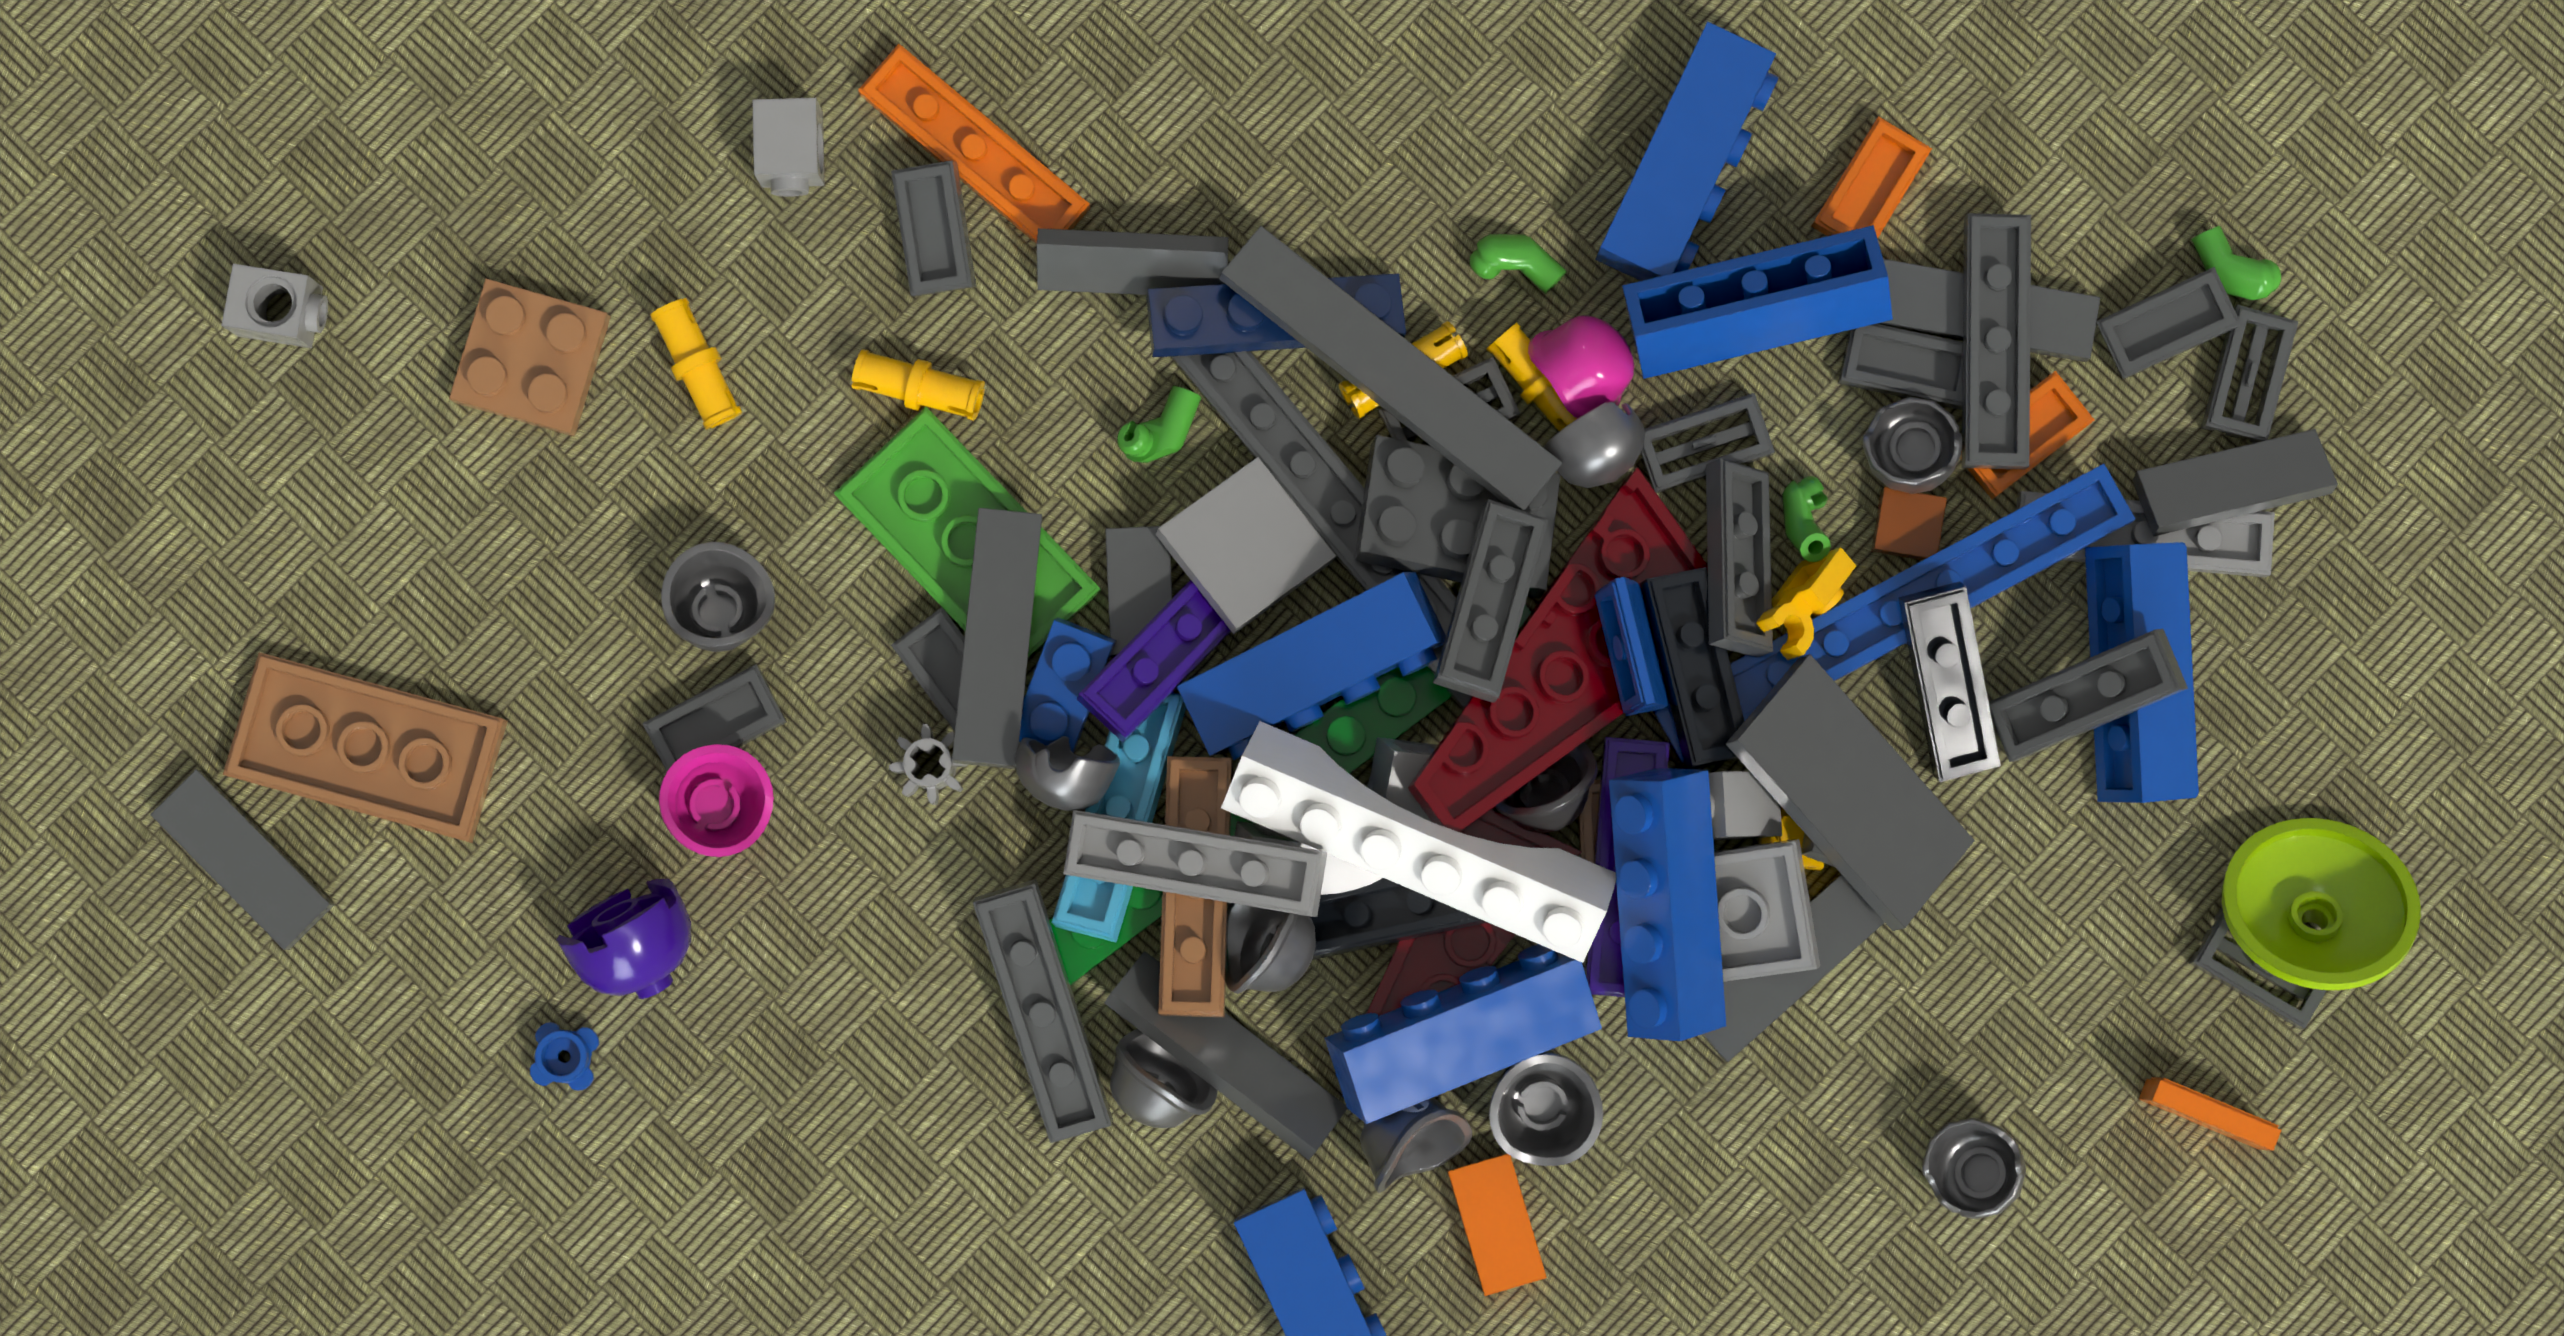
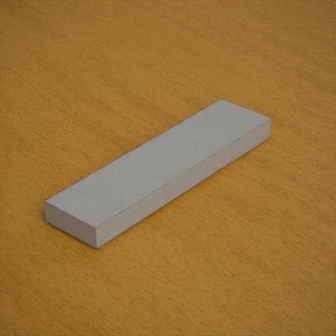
M2019 492L2017 494L2016 510L2048 493ZM2125 500L2135 520L2087 546L2183 542L2187 547L2188 571L2268 577L2271 575L2275 512L2258 511L2153 536L2140 501ZM2085 548L2062 561L2085 562Z
M1073 810L1063 874L1317 917L1327 852Z

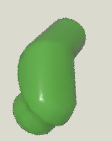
M2221 226L2207 230L2191 239L2205 269L2208 270L2215 267L2227 294L2248 300H2259L2266 298L2279 287L2282 275L2277 264L2268 259L2257 260L2234 255Z
M1489 234L1478 241L1477 249L1471 254L1469 259L1472 270L1483 279L1491 280L1501 270H1520L1545 294L1567 273L1537 242L1524 234Z
M1172 386L1161 417L1140 424L1131 421L1123 425L1117 436L1118 447L1128 459L1140 463H1148L1178 452L1184 445L1201 396L1190 390Z

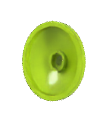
M2291 819L2278 822L2258 831L2249 837L2235 852L2228 865L2222 886L2224 917L2232 936L2241 949L2255 963L2274 976L2311 989H2353L2385 977L2407 956L2419 929L2421 917L2419 894L2410 872L2400 858L2387 845L2369 833L2354 826L2329 819ZM2305 922L2315 923V924H2317L2322 930L2312 929V928L2306 926L2304 923H2305Z

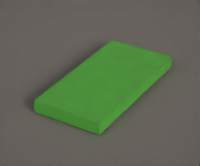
M927 407L919 412L834 492L835 496L964 631H966L978 508L1027 512ZM1042 527L1028 660L1045 645L1054 619L1059 617L1070 621L1101 592L1098 585Z

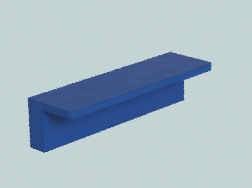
M2174 542L2085 547L2090 658L2155 629H2164L2188 687L2184 691L2094 728L2097 802L2145 803L2196 798L2199 794L2186 544Z

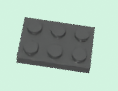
M1376 435L1370 447L1354 560L1461 582L1483 505L1488 499L1501 504L1504 503L1432 446ZM1555 473L1525 510V512L1549 519L1528 597L1540 599L1547 589L1560 483L1559 473Z

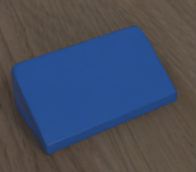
M1615 578L1596 591L1594 596L1623 713L1629 716L1664 709L1669 705V700L1641 587L1638 582L1629 578Z

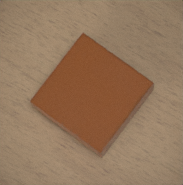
M1889 487L1882 488L1871 552L1917 560H1925L1938 553L1947 498L1923 493L1910 494L1893 490Z

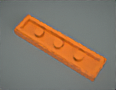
M900 44L892 50L858 89L862 98L938 162L956 161L960 180L1036 244L1038 228L1072 230L1090 210V203Z

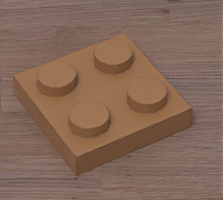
M485 279L449 399L460 405L575 437L611 319L610 315L607 312Z

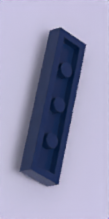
M1399 273L1328 278L1403 338L1405 337L1406 327ZM1226 284L1148 289L1146 300L1152 358L1306 348Z

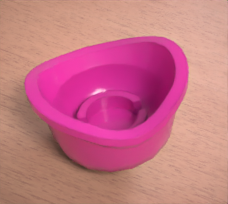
M1589 315L1577 316L1554 330L1538 333L1529 342L1528 354L1531 361L1550 381L1567 411L1578 419L1604 403L1613 402L1619 406L1622 393L1633 378L1635 366L1631 349L1625 338L1608 322Z
M714 744L702 746L682 755L666 772L659 790L660 814L670 834L687 849L709 857L730 856L750 847L764 832L773 809V788L764 767L748 752L730 745Z

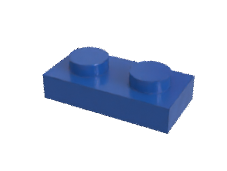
M1059 617L1054 619L1023 701L1019 742L1023 738H1030L1046 746L1063 736H1067L1071 751L1074 753L1090 712L1077 700V696L1108 664L1117 640Z

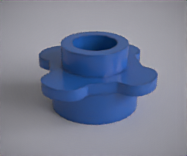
M553 1022L540 1026L535 1034L536 1041L538 1042L535 1052V1063L530 1067V1075L533 1081L541 1086H547L552 1082L567 1083L576 1091L588 1088L594 1080V1073L590 1069L592 1052L599 1046L597 1033L588 1027H582L578 1031L562 1030L558 1024ZM563 1050H567L571 1056L570 1060L566 1063L561 1062L559 1059V1054Z

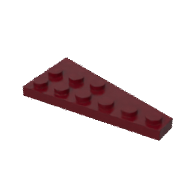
M1638 467L1626 477L1518 630L1499 698L1495 703L1472 696L1408 786L1409 791L1431 822L1460 832L1623 714L1594 596L1596 591L1615 578L1620 577L1629 578L1640 585L1642 581L1648 578L1706 567L1708 573V565Z

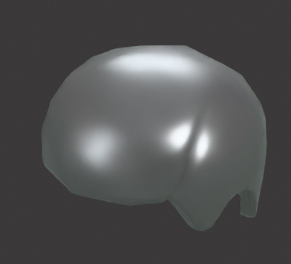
M1907 397L1877 410L1866 434L1863 435V448L1874 476L1890 489L1916 494L1931 491L1952 474L1961 455L1962 435L1959 433V427L1953 415L1935 401Z
M1613 402L1604 403L1565 426L1543 447L1562 462L1557 471L1568 483L1591 488L1615 482L1633 467L1643 449L1646 434L1642 422L1627 403L1621 405L1625 413Z
M1063 736L1046 746L1035 739L1023 738L1015 754L1016 773L1022 785L1033 797L1044 804L1065 811L1084 810L1098 803L1109 788L1120 765L1119 756L1108 747L1100 744L1094 746L1085 756L1074 754L1071 751L1067 736Z
M1968 1118L1947 1123L1930 1138L1922 1163V1171L1942 1206L1952 1213L1960 1214L1962 1217L1979 1219L2001 1214L2020 1197L2026 1174V1165L2020 1147L2005 1129L1978 1118Z

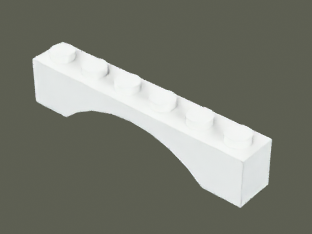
M1259 721L1240 759L1221 807L1226 811L1315 849L1326 851L1329 855L1582 963L1605 917L1616 884L1615 872L1562 849L1530 848L1497 843L1466 835L1430 822L1393 804L1364 786L1341 768L1320 746Z

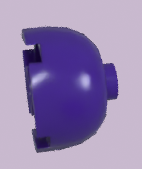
M670 879L647 881L646 884L651 893L631 899L629 889L606 898L577 916L567 925L573 936L572 938L562 935L558 936L556 941L568 963L586 985L598 993L623 996L636 992L639 999H645L660 993L672 984L673 978L670 973L683 962L691 943V921L685 904Z

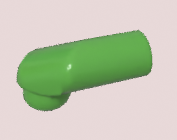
M1807 476L1798 483L1794 480L1791 481L1782 494L1785 534L1801 556L1809 562H1817L1825 558L1831 547L1829 538L1814 521L1811 513L1813 510L1824 507L1828 500V497L1822 491L1824 487L1815 476Z

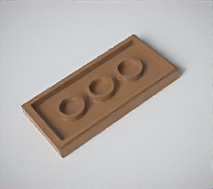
M259 652L223 775L473 843L508 720Z

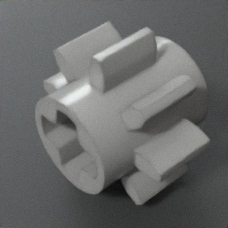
M923 724L921 728L922 739L914 743L902 737L897 739L900 747L906 752L903 762L890 764L889 770L898 774L906 773L910 779L903 787V795L910 797L921 787L927 790V798L930 804L937 805L939 789L948 785L955 791L961 792L963 790L960 782L954 777L957 767H966L968 765L952 763L953 753L950 749L954 745L955 733L953 731L946 734L940 742L933 739L931 727L928 724ZM939 749L942 750L944 753L940 756L939 763L945 768L943 774L939 778L927 774L919 780L917 775L921 771V766L915 761L918 754L924 751L929 755H934Z

